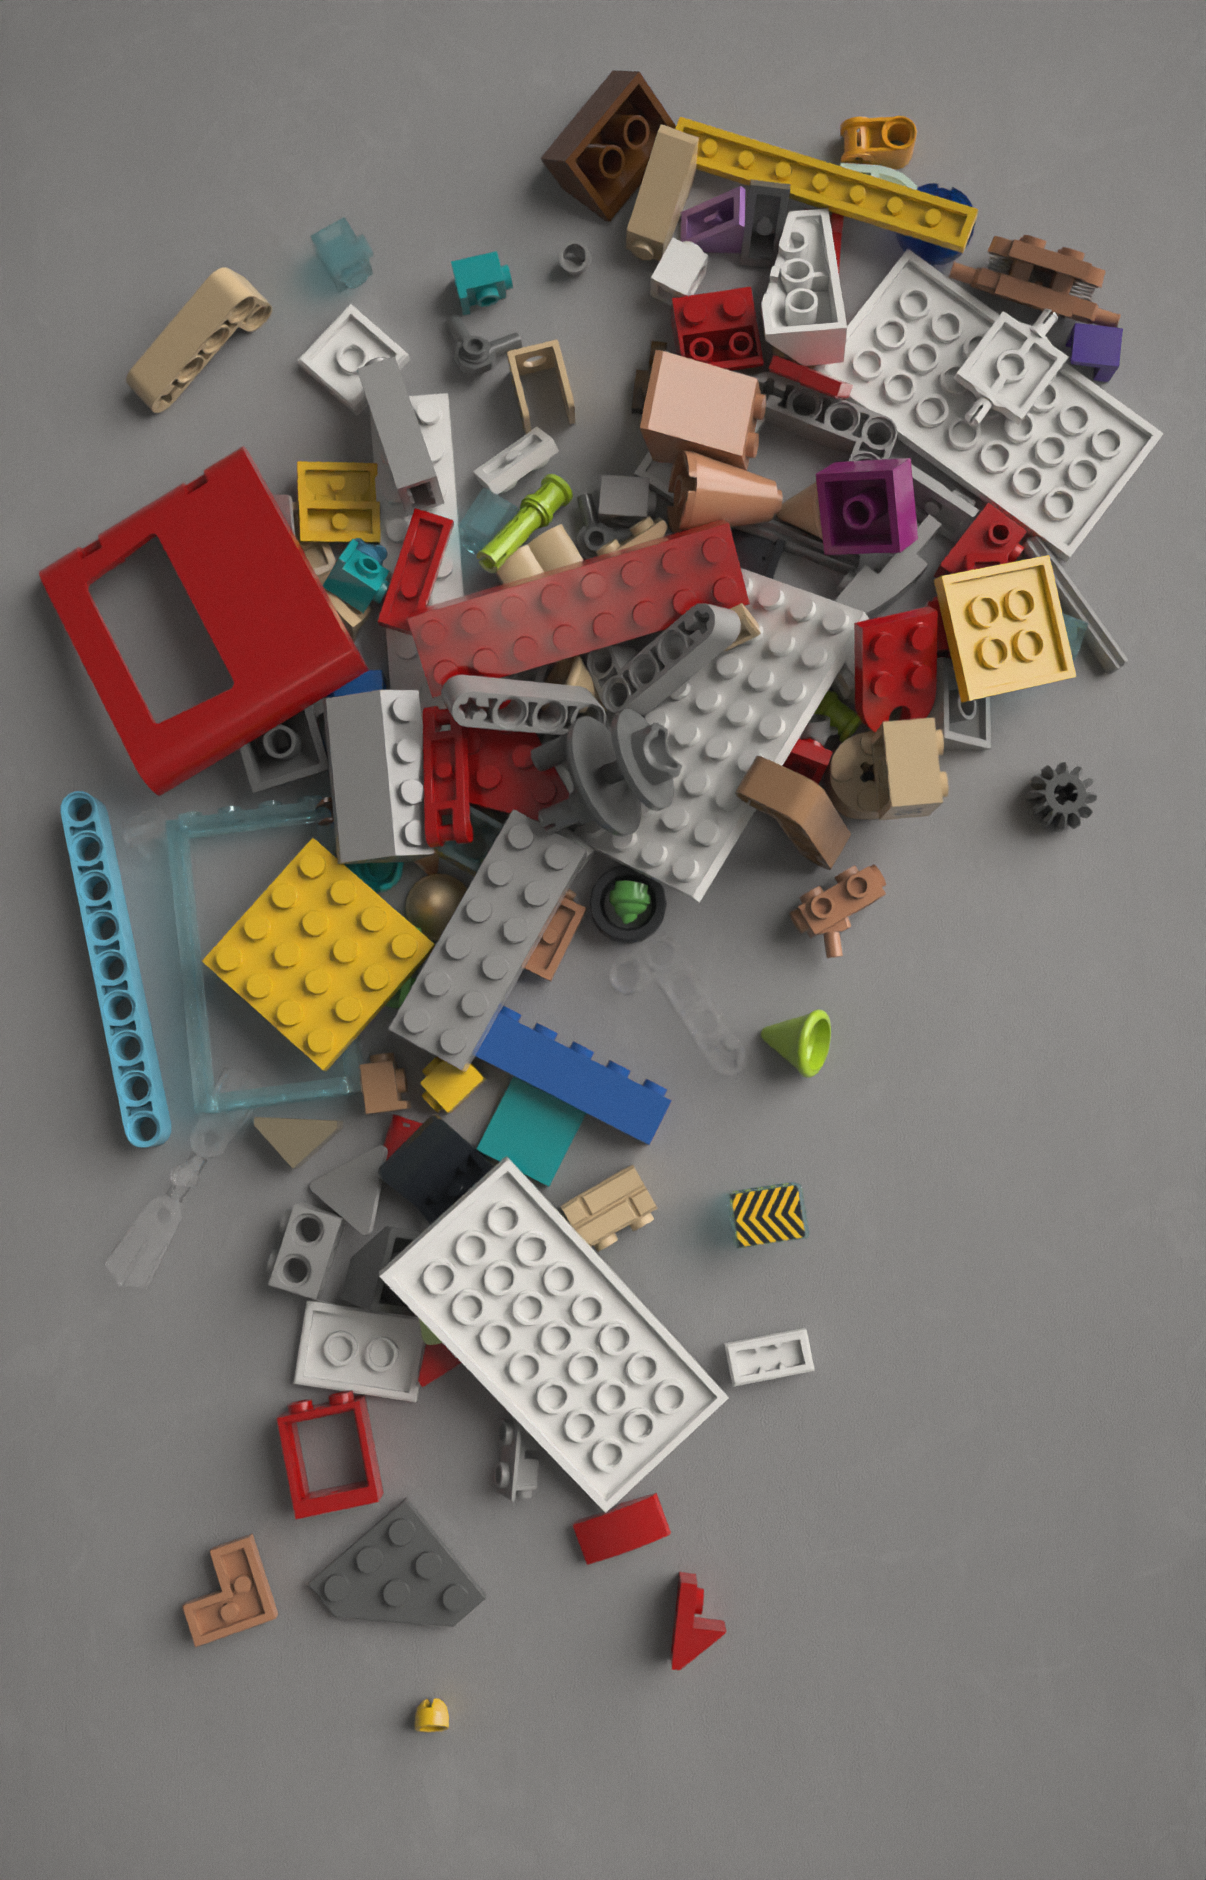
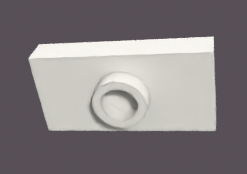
M806 1328L724 1343L733 1387L815 1371Z

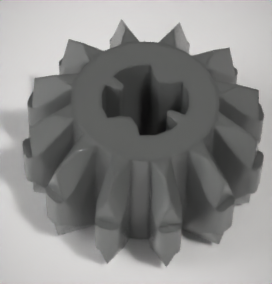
M1060 762L1055 770L1046 765L1041 769L1042 777L1033 776L1030 779L1029 783L1035 790L1026 793L1025 799L1037 804L1028 811L1030 816H1035L1039 812L1043 815L1040 820V827L1045 828L1053 820L1055 831L1062 832L1067 824L1072 829H1075L1081 825L1080 817L1088 818L1092 815L1093 811L1087 804L1096 801L1097 795L1086 792V789L1094 783L1093 779L1087 778L1083 782L1079 779L1082 774V767L1077 766L1069 774L1066 762ZM1059 790H1062L1067 795L1063 800L1068 801L1062 805L1055 800L1059 796L1055 793Z

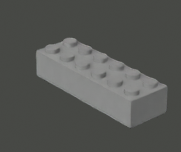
M514 809L388 1028L465 1072L587 858V849L558 833L548 835L545 832L546 827L542 828L540 823Z

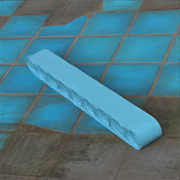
M74 791L68 794L61 803V818L124 1131L128 1141L139 1148L158 1147L164 1144L170 1137L171 1120L108 811L99 799L89 793ZM90 803L92 806L90 816L84 821H78V809L82 805ZM93 842H98L100 846L98 856L91 861H87L85 857L87 846ZM100 881H106L108 885L106 895L100 900H95L93 897L94 886ZM113 920L116 925V931L110 939L104 940L101 936V927L106 921ZM121 959L124 964V971L119 978L112 980L109 975V966L114 960ZM128 998L132 1004V1011L126 1019L121 1020L117 1015V1005L121 1000ZM136 1038L140 1044V1052L136 1058L130 1060L126 1057L125 1045L130 1039ZM142 1077L148 1084V1093L143 1099L138 1100L133 1094V1085L137 1079ZM146 1118H151L157 1126L156 1134L151 1140L145 1139L141 1134V1124Z

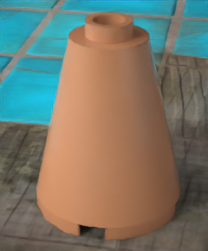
M682 450L683 454H677L671 470L668 493H674V506H667L668 524L671 532H681L721 519L729 522L730 527L770 522L774 514H779L783 495L782 491L777 489L774 480L691 450Z

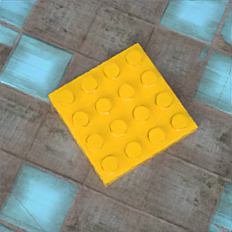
M312 838L202 962L323 1071H327L429 957L436 945L344 864H338L337 858L317 840Z

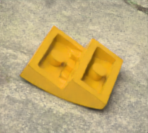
M297 461L300 542H350L354 538H360L364 543L381 542L380 501L376 500L375 478L378 475L377 463Z

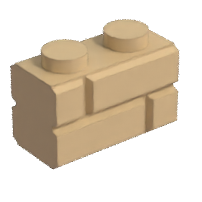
M633 1164L561 1205L571 1226L590 1247L594 1246L597 1252L618 1241L615 1233L629 1225L632 1231H635L653 1221L654 1218L651 1212L658 1209Z

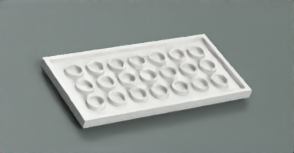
M907 249L847 326L844 363L817 365L814 370L852 384L853 388L849 398L845 399L846 401L892 419L897 427V439L986 504L990 503L1026 530V533L1031 537H1040L1049 550L1067 562L1164 433L1066 362L1019 425L999 411L992 409L988 411L979 426L971 425L979 411H977L970 422H967L965 419V414L968 413L977 401V398L972 392L956 382L954 377L1000 315Z
M741 568L750 602L745 607L757 621L761 634L728 651L720 653L644 717L649 725L659 723L668 729L667 745L669 752L682 765L680 775L673 778L674 796L671 805L663 810L653 811L641 802V821L639 827L634 833L625 837H619L606 831L594 820L581 827L577 826L574 831L576 835L594 848L595 851L699 903L756 810L749 805L751 800L745 803L734 793L755 757H764L781 766L784 764L854 648V623L869 620L864 611Z
M507 1156L379 1272L380 1278L605 1513L729 1399L721 1387Z

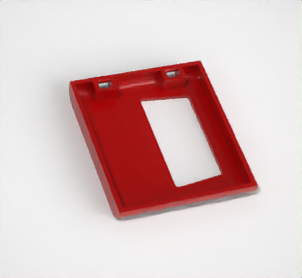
M244 446L204 469V474L187 485L183 482L98 535L96 541L83 549L77 547L39 571L40 579L134 767L145 784L159 797L369 671L258 467ZM154 537L159 538L234 681L231 689L160 723H156L88 590L92 583L124 563L128 556Z

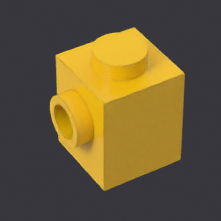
M436 1057L422 1070L426 1077L420 1084L426 1091L421 1096L436 1112L439 1113L444 1108L448 1113H452L486 1078L472 1063L465 1072Z

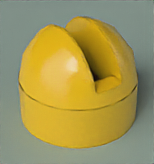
M434 1698L432 1707L428 1699L423 1700L418 1705L415 1714L416 1731L441 1732L449 1729L448 1709L442 1700Z

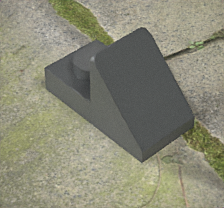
M751 180L740 265L771 269L775 265L780 239L785 226L790 184Z

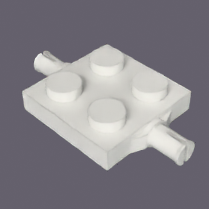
M1044 309L1033 326L1018 322L1004 311L1000 314L954 377L956 382L972 392L977 398V401L968 413L965 414L967 422H970L977 411H979L971 424L979 426L990 409L999 411L1017 425L1022 422L1068 359V356L1052 346L1045 336L1058 320L1055 312L1043 324L1051 312L1050 309Z

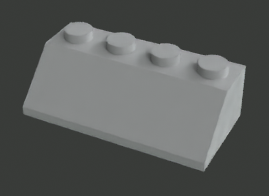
M376 690L324 699L323 709L338 864L414 862L433 855L434 848L428 846L425 837L423 731L419 690Z

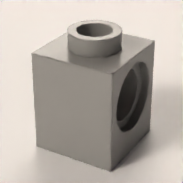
M602 474L599 522L608 527L629 528L647 516L655 517L657 492H649L650 478Z

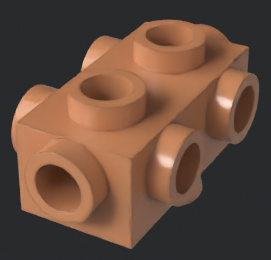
M875 864L861 871L857 869L856 865L834 877L838 883L837 885L826 891H823L821 886H818L799 897L802 905L789 913L793 924L800 934L807 932L810 939L817 935H823L827 959L843 956L840 932L851 927L848 917L886 895L882 888L886 886V881Z

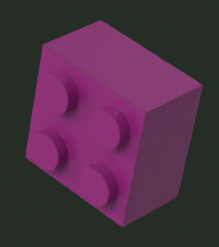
M911 458L834 462L815 474L825 555L901 553L918 540Z

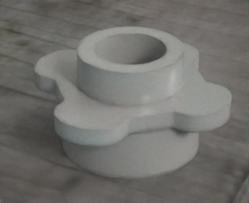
M813 714L799 739H812L824 745L827 737L838 734V728L830 726V717Z

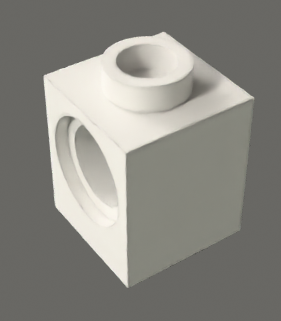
M672 238L651 276L650 296L671 306L672 298L694 295L706 274L708 255L703 253V250L698 245L690 241L681 242Z

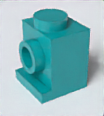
M497 251L451 261L463 316L471 314L470 306H492L500 299L507 298L506 290L513 289L508 264L501 266Z
M352 539L338 558L322 586L364 613L372 600L380 604L390 585V582L385 579L390 571L381 566L373 557L357 550L359 542Z

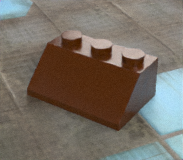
M613 70L540 159L563 190L603 220L610 222L642 183L660 125L662 124L673 129L676 128V125L640 71Z

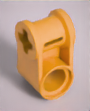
M905 116L849 118L840 125V135L844 138V154L841 157V162L880 165L895 170L903 168L912 159L917 135L916 125ZM900 140L904 145H893L890 141Z

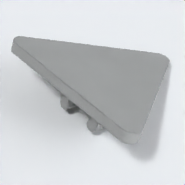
M382 1145L369 1150L310 1183L311 1191L364 1236L372 1234L382 1185V1178L379 1176L378 1170L386 1161L388 1154L387 1148Z

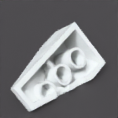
M828 208L788 212L775 265L772 266L767 292L766 294L764 293L761 303L765 341L803 366L844 363L847 323Z

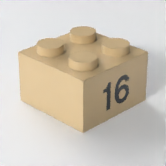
M934 718L883 722L871 738L879 821L929 816L943 803V797L948 796L947 774L945 771L940 772L938 755H943L944 752L943 733L941 729H935Z

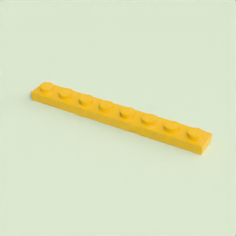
M679 117L675 128L699 138L697 170L750 186L751 180L790 184L789 199L821 209L828 208L830 212L960 253H964L978 215V209L687 118Z

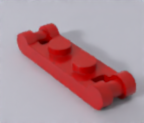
M438 706L423 708V763L426 842L430 848L442 847L448 841H456L457 844L471 843L473 840V829L470 822L467 727L458 724L447 708L439 709ZM443 725H450V730L440 731ZM453 814V824L442 825V816Z

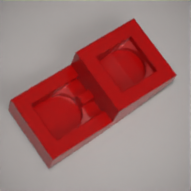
M657 1493L620 1503L615 1509L609 1510L607 1513L601 1512L578 1519L573 1524L587 1565L632 1551L671 1534Z

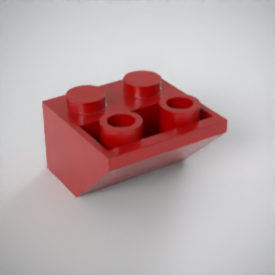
M751 287L672 298L671 325L676 355L730 371L763 366L764 362Z

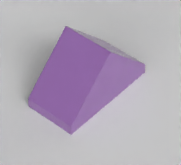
M739 186L682 211L681 242L690 241L698 245L705 253H741L745 228L746 189Z

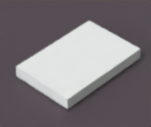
M308 1299L293 1384L338 1391L353 1390V1393L417 1402L420 1388L418 1378L426 1348V1343L422 1339L419 1317L375 1312L358 1306Z

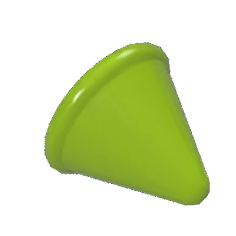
M817 1009L809 1014L766 1026L761 1030V1037L793 1065L803 1077L811 1078L818 1074L827 1058L831 1041V1023L827 1013Z

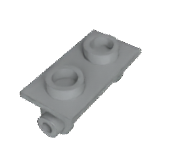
M504 1407V1416L500 1420L497 1430L501 1451L500 1462H497L494 1468V1483L497 1487V1492L510 1501H515L516 1497L531 1498L532 1490L537 1489L539 1459L536 1457H525V1450H540V1444Z

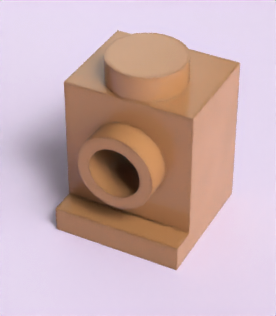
M394 1053L371 1055L370 1063L360 1065L366 1114L411 1109L410 1100L402 1101L401 1093L408 1092L405 1068L398 1069Z

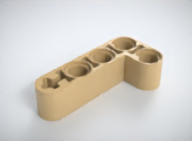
M226 267L214 271L127 374L126 383L154 413L166 410L177 400L238 327L249 332L257 330L269 319L272 313V306L244 276Z

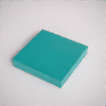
M513 1076L476 1150L498 1161L507 1156L523 1174L550 1187L586 1113Z

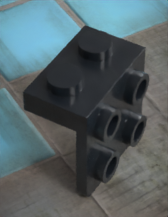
M432 1115L380 1166L378 1174L383 1181L416 1206L431 1225L494 1167L472 1144L440 1116Z

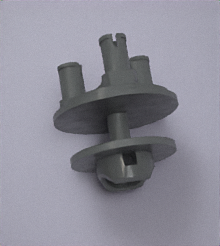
M625 709L616 713L613 717L611 732L598 720L584 716L575 720L570 725L568 733L532 749V761L537 770L541 772L567 761L569 774L574 785L573 792L569 794L568 799L539 810L538 819L542 828L550 825L545 828V832L548 835H552L556 831L573 824L581 827L594 820L606 831L619 837H625L634 833L639 827L641 821V802L653 811H660L669 807L674 796L673 778L680 775L682 765L669 752L667 745L668 729L659 723L649 725L639 713L632 709Z

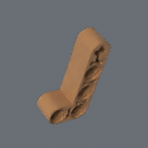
M755 757L734 792L743 802L748 803L751 800L750 806L775 818L799 853L807 860L824 869H832L851 836L850 831L826 792L818 784L764 757Z

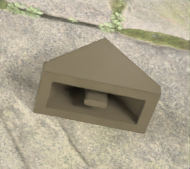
M254 1117V1126L290 1167L295 1169L300 1168L343 1129V1121Z

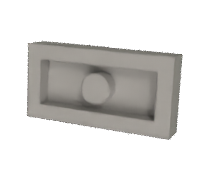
M912 465L916 518L923 522L930 514L942 524L938 533L956 544L979 511L974 507L976 501L960 492L957 488L951 492L946 489V486Z

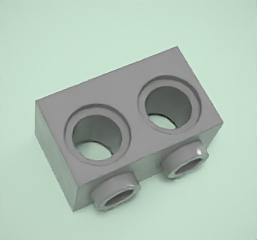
M302 1202L294 1204L292 1210L286 1209L279 1227V1233L284 1234L280 1250L273 1249L266 1268V1272L272 1274L268 1285L315 1300L323 1296L346 1220L338 1213ZM308 1217L315 1219L320 1225L321 1232L316 1240H309L302 1234V1223ZM293 1258H300L306 1263L308 1273L304 1280H297L291 1276L289 1263Z

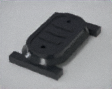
M731 529L740 567L773 579L786 542L777 539L776 545H774L768 539Z

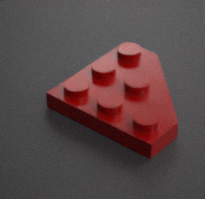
M511 700L502 702L498 709L507 707ZM467 727L469 802L471 805L511 814L514 809L539 822V810L568 799L570 792L556 767L541 772L537 770L532 761L531 750L543 745L537 733Z

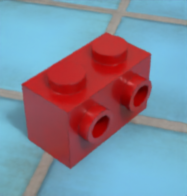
M988 503L939 565L933 577L939 578L945 575L964 572V557L966 554L1008 553V563L1015 562L1024 550V547L1019 542L1027 531Z

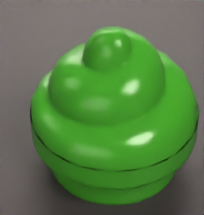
M616 881L615 889L610 891L609 902L615 907L616 914L622 918L624 924L633 922L637 915L643 913L650 904L651 896L647 895L648 886L646 884L633 881Z

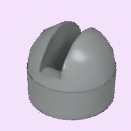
M570 240L561 247L559 262L568 274L580 275L589 268L591 253L582 241ZM569 253H572L584 261V263L578 266L567 259Z

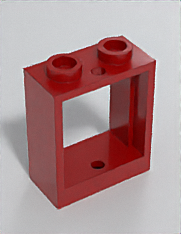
M353 1390L342 1391L329 1395V1402L313 1405L312 1399L299 1400L287 1404L288 1410L277 1417L295 1520L377 1503L382 1498L384 1491L365 1395L354 1397ZM353 1411L366 1480L310 1492L297 1422Z

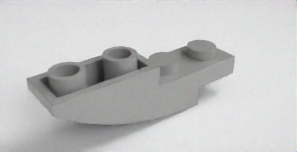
M929 514L921 524L917 523L918 540L901 553H896L895 555L893 553H886L874 568L875 571L866 564L857 574L851 570L836 588L840 594L834 601L864 611L869 619L890 607L922 577L929 564L921 559L919 555L935 537L942 524Z

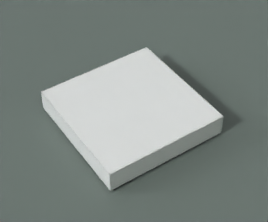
M350 304L298 359V363L308 374L358 416L368 405V401L357 369L364 367L371 359L378 357L388 359L395 356L401 370L409 362L410 358L408 353Z

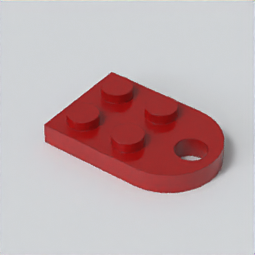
M930 606L854 623L855 708L862 723L875 733L883 722H889L891 712L898 706H902V714L897 720L901 721L927 718L934 705L937 681L938 611Z

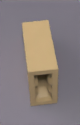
M662 124L658 130L626 230V249L631 250L635 256L644 260H651L652 258L658 261L661 260L672 239L696 174L699 138Z

